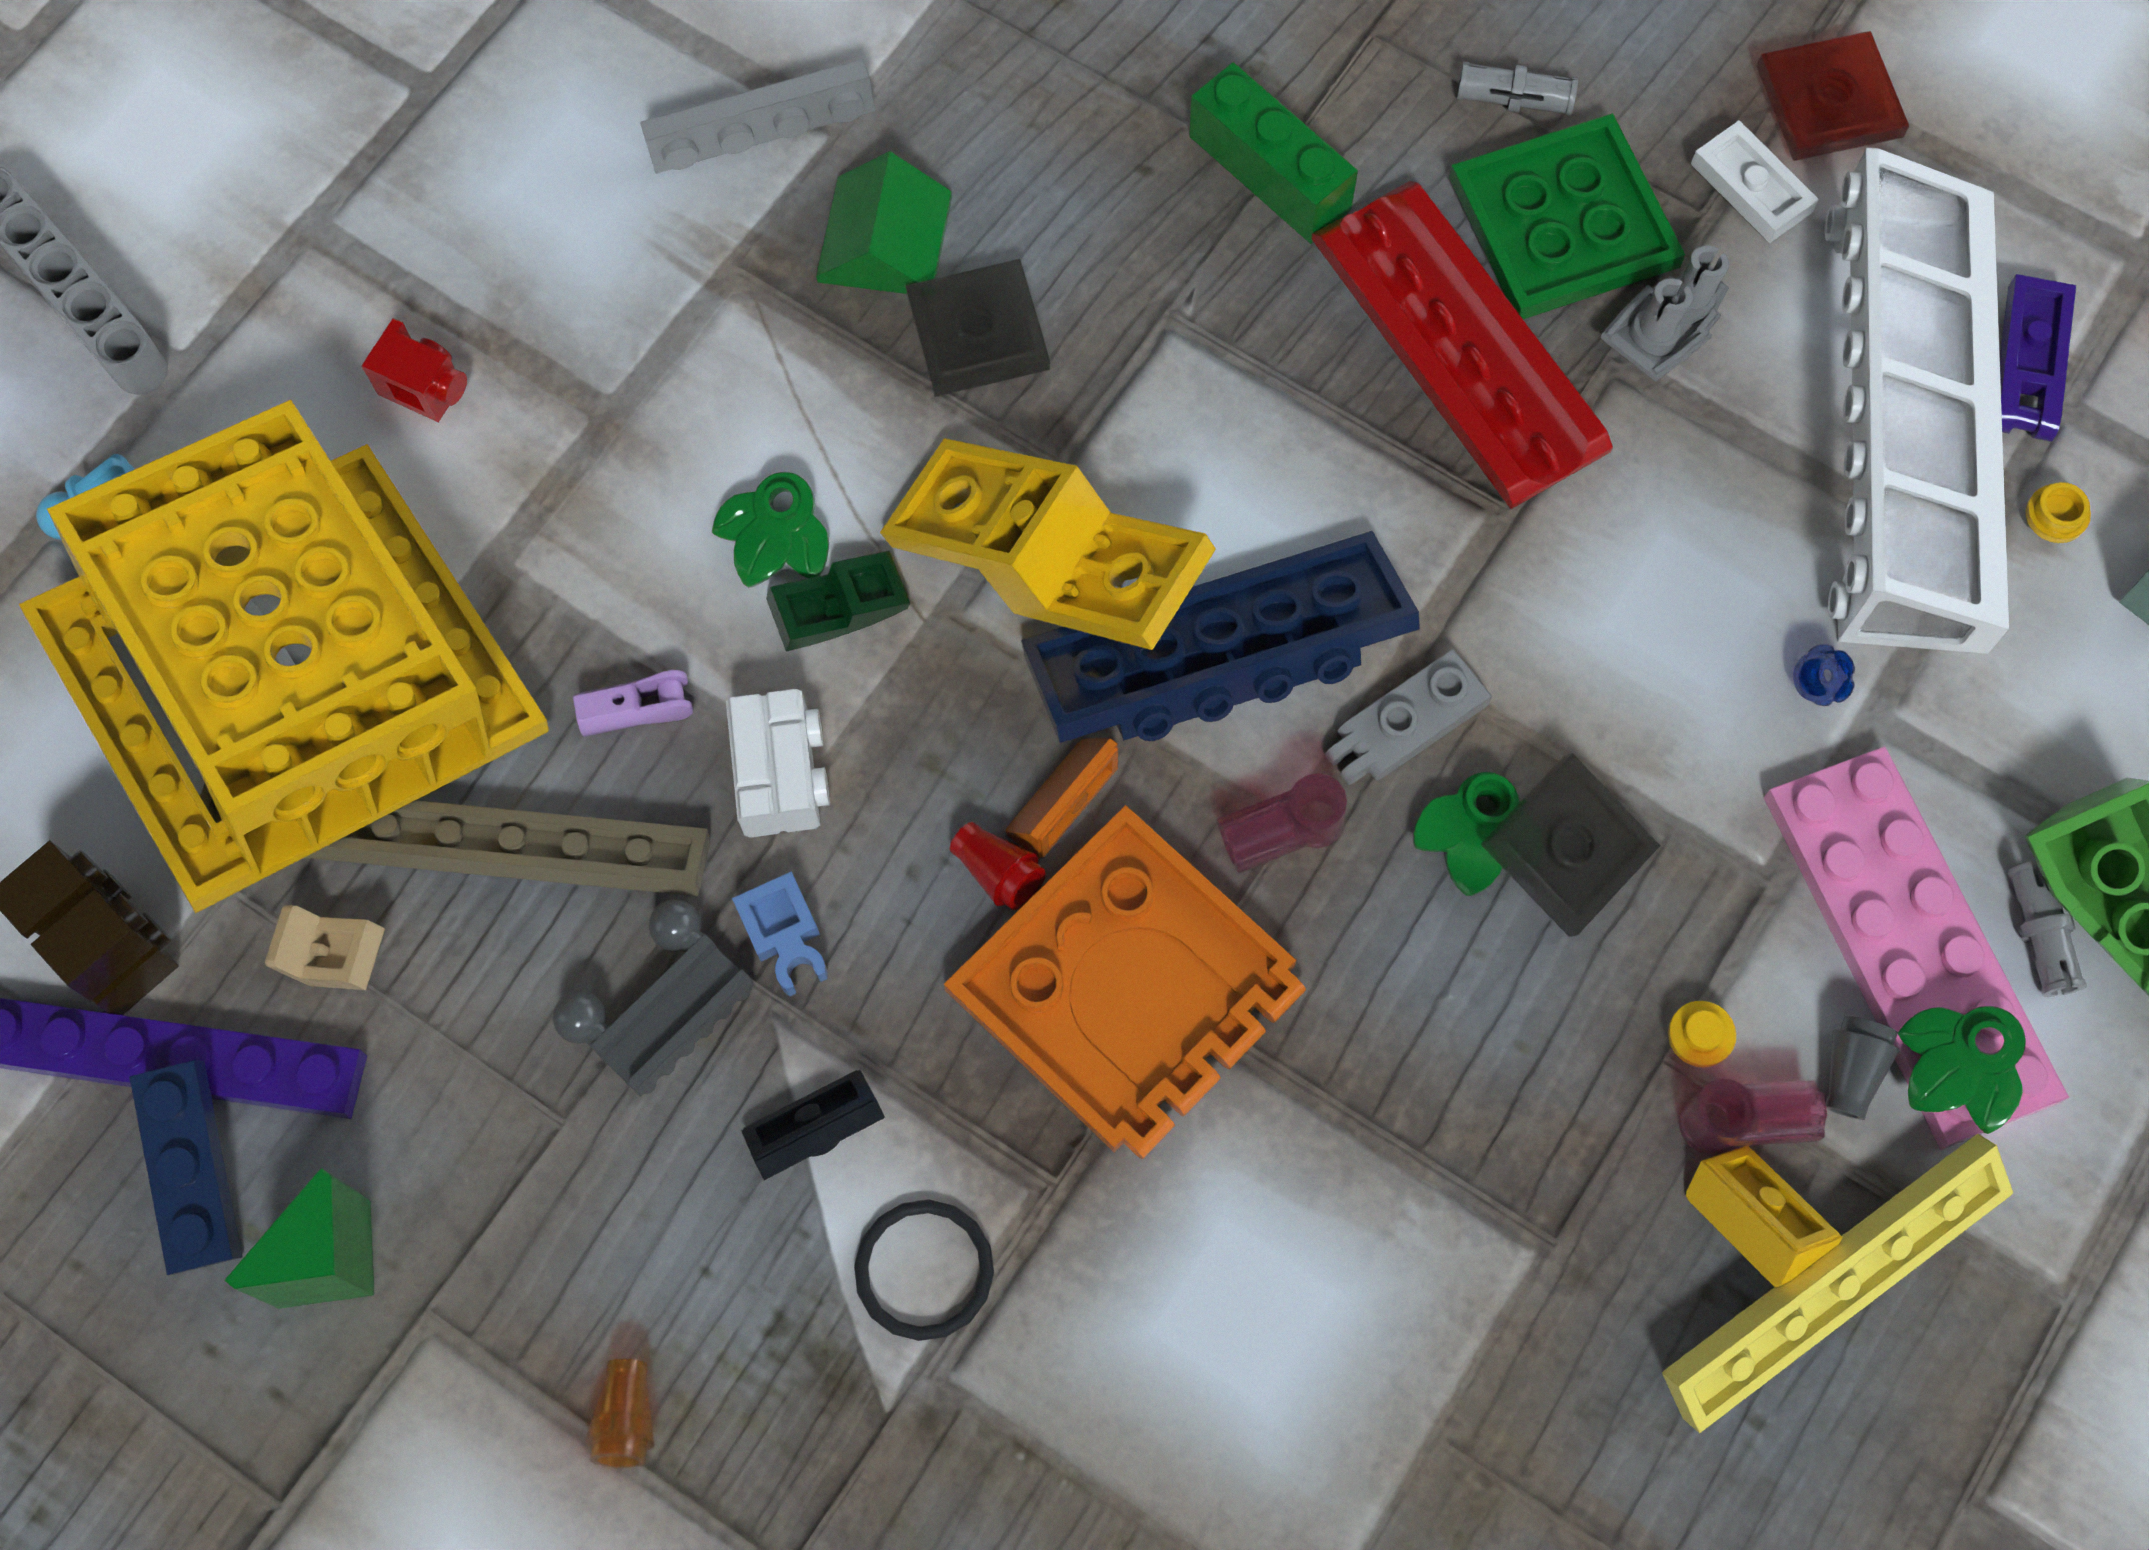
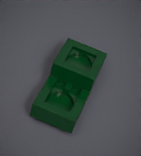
M890 551L832 562L827 575L771 586L766 597L786 652L825 642L866 628L908 609L910 605Z

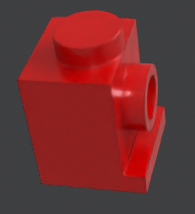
M392 318L361 365L379 396L438 423L448 407L455 405L461 399L467 385L466 374L454 368L451 362L452 356L443 346L428 338H421L419 342L411 339L404 323Z

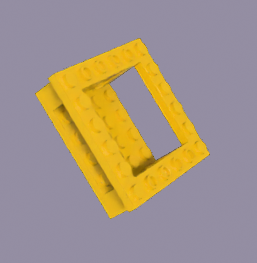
M291 399L47 508L79 577L24 601L19 606L195 914L549 732L547 719L369 445L361 446L330 461ZM269 594L280 599L277 608L266 615H252L245 611L248 602L256 596ZM116 634L120 635L200 771L222 819L221 821L215 823L108 638ZM303 644L311 648L308 658L300 664L285 666L275 661L278 652L288 645Z

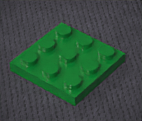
M1613 113L1451 166L1449 180L1506 298L1523 320L1681 268L1685 253Z

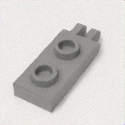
M1452 649L1346 721L1337 731L1342 740L1328 749L1325 757L1334 766L1352 754L1357 756L1358 759L1346 766L1340 773L1348 785L1355 783L1368 773L1378 781L1486 708L1491 701L1492 695L1455 650Z

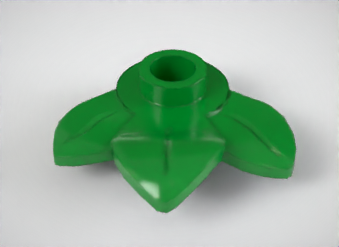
M779 472L768 476L759 484L755 492L732 496L720 507L716 514L712 533L721 539L736 541L733 550L734 565L742 583L748 588L768 580L781 570L785 563L807 579L818 577L823 572L828 558L829 534L822 523L813 515L815 510L814 493L809 484L794 473ZM781 492H790L793 496L791 507L784 512L775 511L773 507L775 497Z
M1492 772L1476 773L1468 777L1461 784L1455 795H1446L1433 799L1423 809L1413 832V845L1416 849L1428 852H1446L1445 863L1450 878L1455 886L1466 896H1473L1488 888L1498 877L1504 864L1522 872H1535L1542 850L1541 836L1537 826L1519 811L1520 801L1515 787L1505 777ZM1483 796L1491 799L1496 807L1495 814L1486 815L1480 812L1476 806V798Z
M1995 1006L1977 1007L1965 1015L1943 1007H1934L1918 1012L1899 1030L1898 1036L1911 1050L1922 1055L1915 1064L1909 1078L1908 1101L1912 1109L1924 1112H1942L1957 1109L1965 1104L1976 1125L1986 1134L2001 1128L2011 1118L2019 1106L2023 1094L2022 1083L2015 1065L2021 1059L2026 1045L2023 1027L2013 1014ZM1991 1027L2000 1031L2004 1038L2001 1049L1995 1053L1981 1051L1975 1043L1976 1035L1980 1030Z

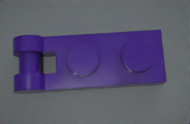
M2016 274L2008 286L2000 349L2003 433L2009 434L2015 428L2030 431L2031 438L2050 442L2057 435L2063 411L2076 285ZM2020 394L2038 397L2037 408L2019 405Z

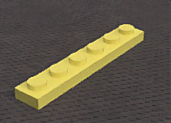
M1977 1133L1876 1211L1844 1233L1839 1245L1790 1282L1780 1287L1772 1288L1665 1369L1662 1375L1682 1418L1697 1432L1701 1433L2014 1194L1997 1145Z

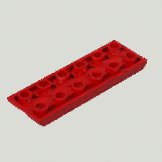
M1409 181L1377 198L1364 208L1348 214L1312 233V241L1510 509L1611 453L1613 446L1605 426L1419 183Z

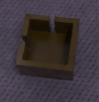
M49 840L0 882L1 913L25 938L28 939L34 933L40 935L30 944L68 987L89 1001H93L98 1007L109 1014L124 1015L179 967L163 949L172 941L171 938L145 912L142 914L129 901L132 898L130 893L106 869L102 871L81 849H78L70 856Z

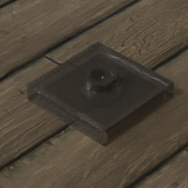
M1020 259L905 286L934 397L1050 370L1049 355Z
M1573 753L1563 756L1481 843L1482 847L1568 937L1578 936L1661 846Z

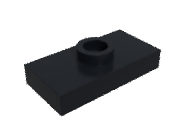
M855 1070L744 1127L741 1132L762 1178L766 1180L811 1156L815 1157L828 1153L841 1140L884 1119L885 1116L861 1070Z

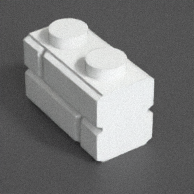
M798 689L768 692L764 696L753 694L730 697L726 701L737 819L744 836L752 838L779 834L781 831L795 832L817 829L820 826L818 807L830 805L825 767L814 768L812 747L823 746L822 726L818 708L808 710L802 690Z

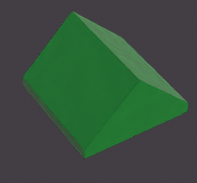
M891 151L838 176L816 275L817 283L932 297L952 201V192Z
M321 1168L224 1281L234 1289L278 1309L374 1296L371 1201Z

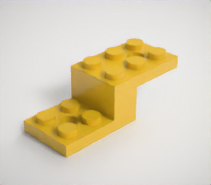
M946 438L942 440L880 531V534L892 548L978 569L1014 614L1149 650L1154 649L1216 550L1205 533L1111 513L1076 465ZM957 503H963V504H961L960 506H958V507H956V508L953 509V507H954ZM1139 577L1135 582H1133L1129 586L1121 588L1125 580H1131Z

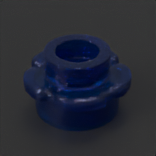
M1829 644L1817 645L1811 648L1808 654L1802 656L1796 663L1793 672L1794 685L1803 698L1816 705L1830 706L1833 701L1841 703L1848 699L1854 690L1855 683L1852 678L1855 672V665L1852 658L1844 650L1835 651L1833 646ZM1826 669L1831 672L1830 681L1825 679L1824 671Z

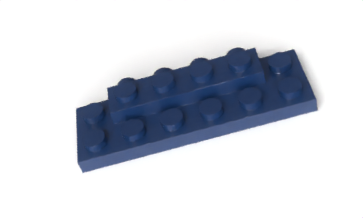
M1369 531L1193 586L1153 650L1067 627L1023 639L1021 643L1024 657L1060 743L1116 725L1123 741L1137 736L1144 741H1156L1165 737L1172 730L1173 725L1199 717L1205 722H1216L1225 718L1232 711L1233 706L1259 698L1265 703H1275L1286 698L1293 690V687L1319 679L1324 684L1341 682L1350 675L1354 667L1361 666L1360 648L1419 630L1420 624L1417 607L1374 532Z

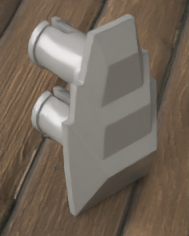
M1709 245L1696 248L1682 276L1675 279L1670 275L1653 288L1647 285L1619 313L1600 338L1655 382L1711 339L1712 334L1709 331L1721 317L1717 310L1729 289L1728 286L1721 282V279L1729 269L1727 255L1723 253L1713 268L1711 263L1719 248Z

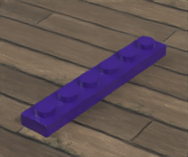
M0 998L1 1069L131 1087L129 1076L199 1060L205 1061L212 1099L352 1119L367 1055L360 1049Z

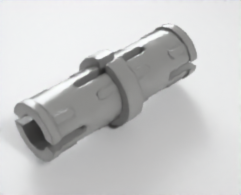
M1463 61L1457 100L1467 99L1508 105L1507 111L1519 113L1520 107L1564 113L1571 116L1576 99L1578 78L1527 72V66L1516 64L1514 70L1469 64V62Z
M2031 861L2010 868L2008 870L2009 878L2012 879L2024 921L2020 925L2021 927H2019L2020 936L2023 942H2030L2042 985V995L2044 997H2054L2058 995L2057 990L2060 989L2063 995L2083 990L2087 987V984L2082 977L2070 935L2076 928L2073 917L2070 914H2064L2062 905L2051 895L2037 863V868L2034 869Z

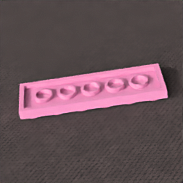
M1884 746L1770 789L1765 795L1764 800L1876 1022L1899 1032L1911 1017L1929 1008L1943 1007L1964 1015L1970 1010L1981 1006H1995L2005 1009L2013 1014L2022 1025L2026 1045L2021 1059L2015 1065L2022 1083L2023 1094L2019 1106L2004 1125L2068 1099L2069 1096L1886 747ZM1988 1027L1977 1033L1975 1043L1981 1051L1995 1053L2003 1046L2004 1038L2000 1031ZM1897 1033L1894 1046L1899 1048L1900 1051L1895 1060L1909 1085V1078L1913 1068L1922 1055L1911 1050ZM1965 1104L1957 1109L1942 1112L1921 1111L1940 1150L1971 1139L1977 1133L1979 1135L1984 1133L1972 1119Z

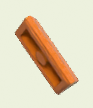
M1086 738L1078 742L1005 830L1007 836L1024 849L1036 854L1038 859L1044 858L1117 771L1118 743L1111 738Z

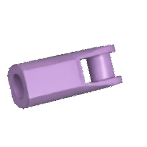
M680 670L663 671L633 682L573 694L576 719L582 736L587 737L638 725L679 721L689 717L693 713V706L690 701L685 700L683 687L688 684L687 674ZM659 695L660 703L643 706L642 698Z

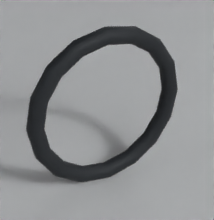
M930 1199L902 1203L878 1217L861 1239L854 1264L857 1294L869 1316L891 1334L917 1341L947 1337L969 1324L987 1301L994 1276L991 1246L978 1223L956 1206ZM929 1213L949 1218L967 1232L978 1252L980 1275L975 1294L960 1313L941 1324L919 1327L900 1322L881 1308L870 1288L868 1265L875 1243L889 1226L906 1216Z

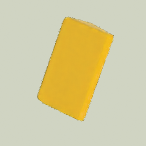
M1747 1145L1702 1160L1686 1191L1688 1201L1775 1287H1780L1793 1280L1838 1246L1843 1238L1837 1230Z

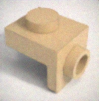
M285 905L281 910L265 964L267 967L308 986L366 990L385 928L369 920L319 917L299 906Z

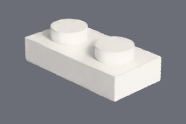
M1737 121L1697 149L1691 165L1769 243L1813 213L1819 201L1740 121Z

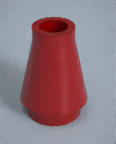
M969 822L960 828L950 843V852L960 859L996 906L1007 905L1012 910H1018L1039 891L1044 882L1046 872L1044 868L1038 865V856L982 829L975 822Z

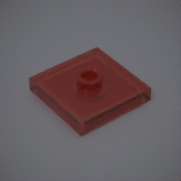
M1871 31L1760 55L1756 67L1793 161L1904 138L1909 128V123Z

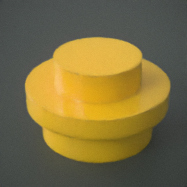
M2065 482L2045 485L2036 490L2028 500L2025 510L2030 528L2042 539L2053 543H2067L2077 539L2086 530L2091 519L2090 502L2087 495L2079 487Z
M1693 1001L1679 1008L1671 1018L1668 1026V1039L1674 1053L1685 1063L1695 1067H1712L1724 1061L1733 1051L1736 1043V1028L1730 1015L1720 1006L1708 1001Z

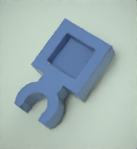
M792 871L732 898L760 961L762 962L772 956L779 955L775 965V974L782 990L788 996L796 994L790 975L792 970L800 964L812 966L820 982L828 979L827 968L821 954L816 949L803 943L820 935Z

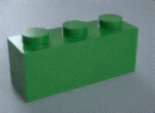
M1234 62L1191 96L1189 137L1307 242L1312 244V233L1344 217L1352 210L1358 170Z

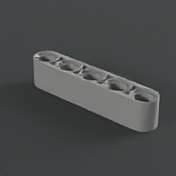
M0 167V247L121 389L135 395L147 394L157 389L164 382L168 373V363L161 351L138 320L8 170Z

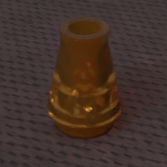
M624 1358L613 1359L607 1362L605 1379L584 1441L586 1445L591 1447L590 1461L592 1463L612 1468H634L646 1464L647 1450L655 1446L647 1383L648 1364L646 1362Z

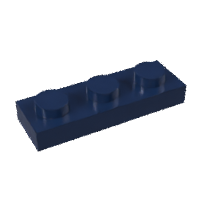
M193 1060L129 1076L166 1274H179L243 1258L205 1061Z

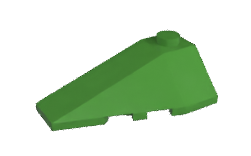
M2127 777L2065 805L2024 837L2051 895L2149 996V781Z

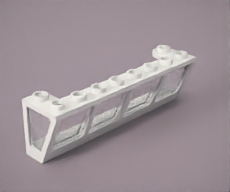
M1866 148L1855 171H1848L1842 184L1841 200L1838 205H1831L1829 207L1825 223L1826 241H1834L1835 252L1841 253L1843 260L1850 261L1851 276L1845 282L1842 310L1844 314H1851V330L1846 335L1843 347V365L1845 368H1852V385H1849L1846 391L1843 417L1846 423H1852L1853 441L1851 440L1848 443L1844 459L1845 477L1853 479V497L1849 499L1845 512V532L1847 535L1854 536V555H1851L1848 560L1842 582L1834 581L1831 586L1828 613L1831 619H1837L1838 642L1988 654L2009 630L1994 192L1879 148Z

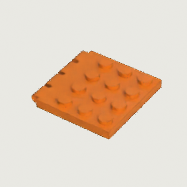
M1126 805L944 983L945 991L1114 1153L1124 1143L1141 1159H1144L1175 1127L1174 1122L1159 1106L1166 1101L1177 1113L1184 1117L1221 1079L1217 1071L1205 1059L1212 1055L1225 1068L1231 1069L1266 1032L1263 1025L1250 1012L1255 1008L1266 1019L1275 1023L1306 991L1302 982L1290 972L1295 967L1296 959Z

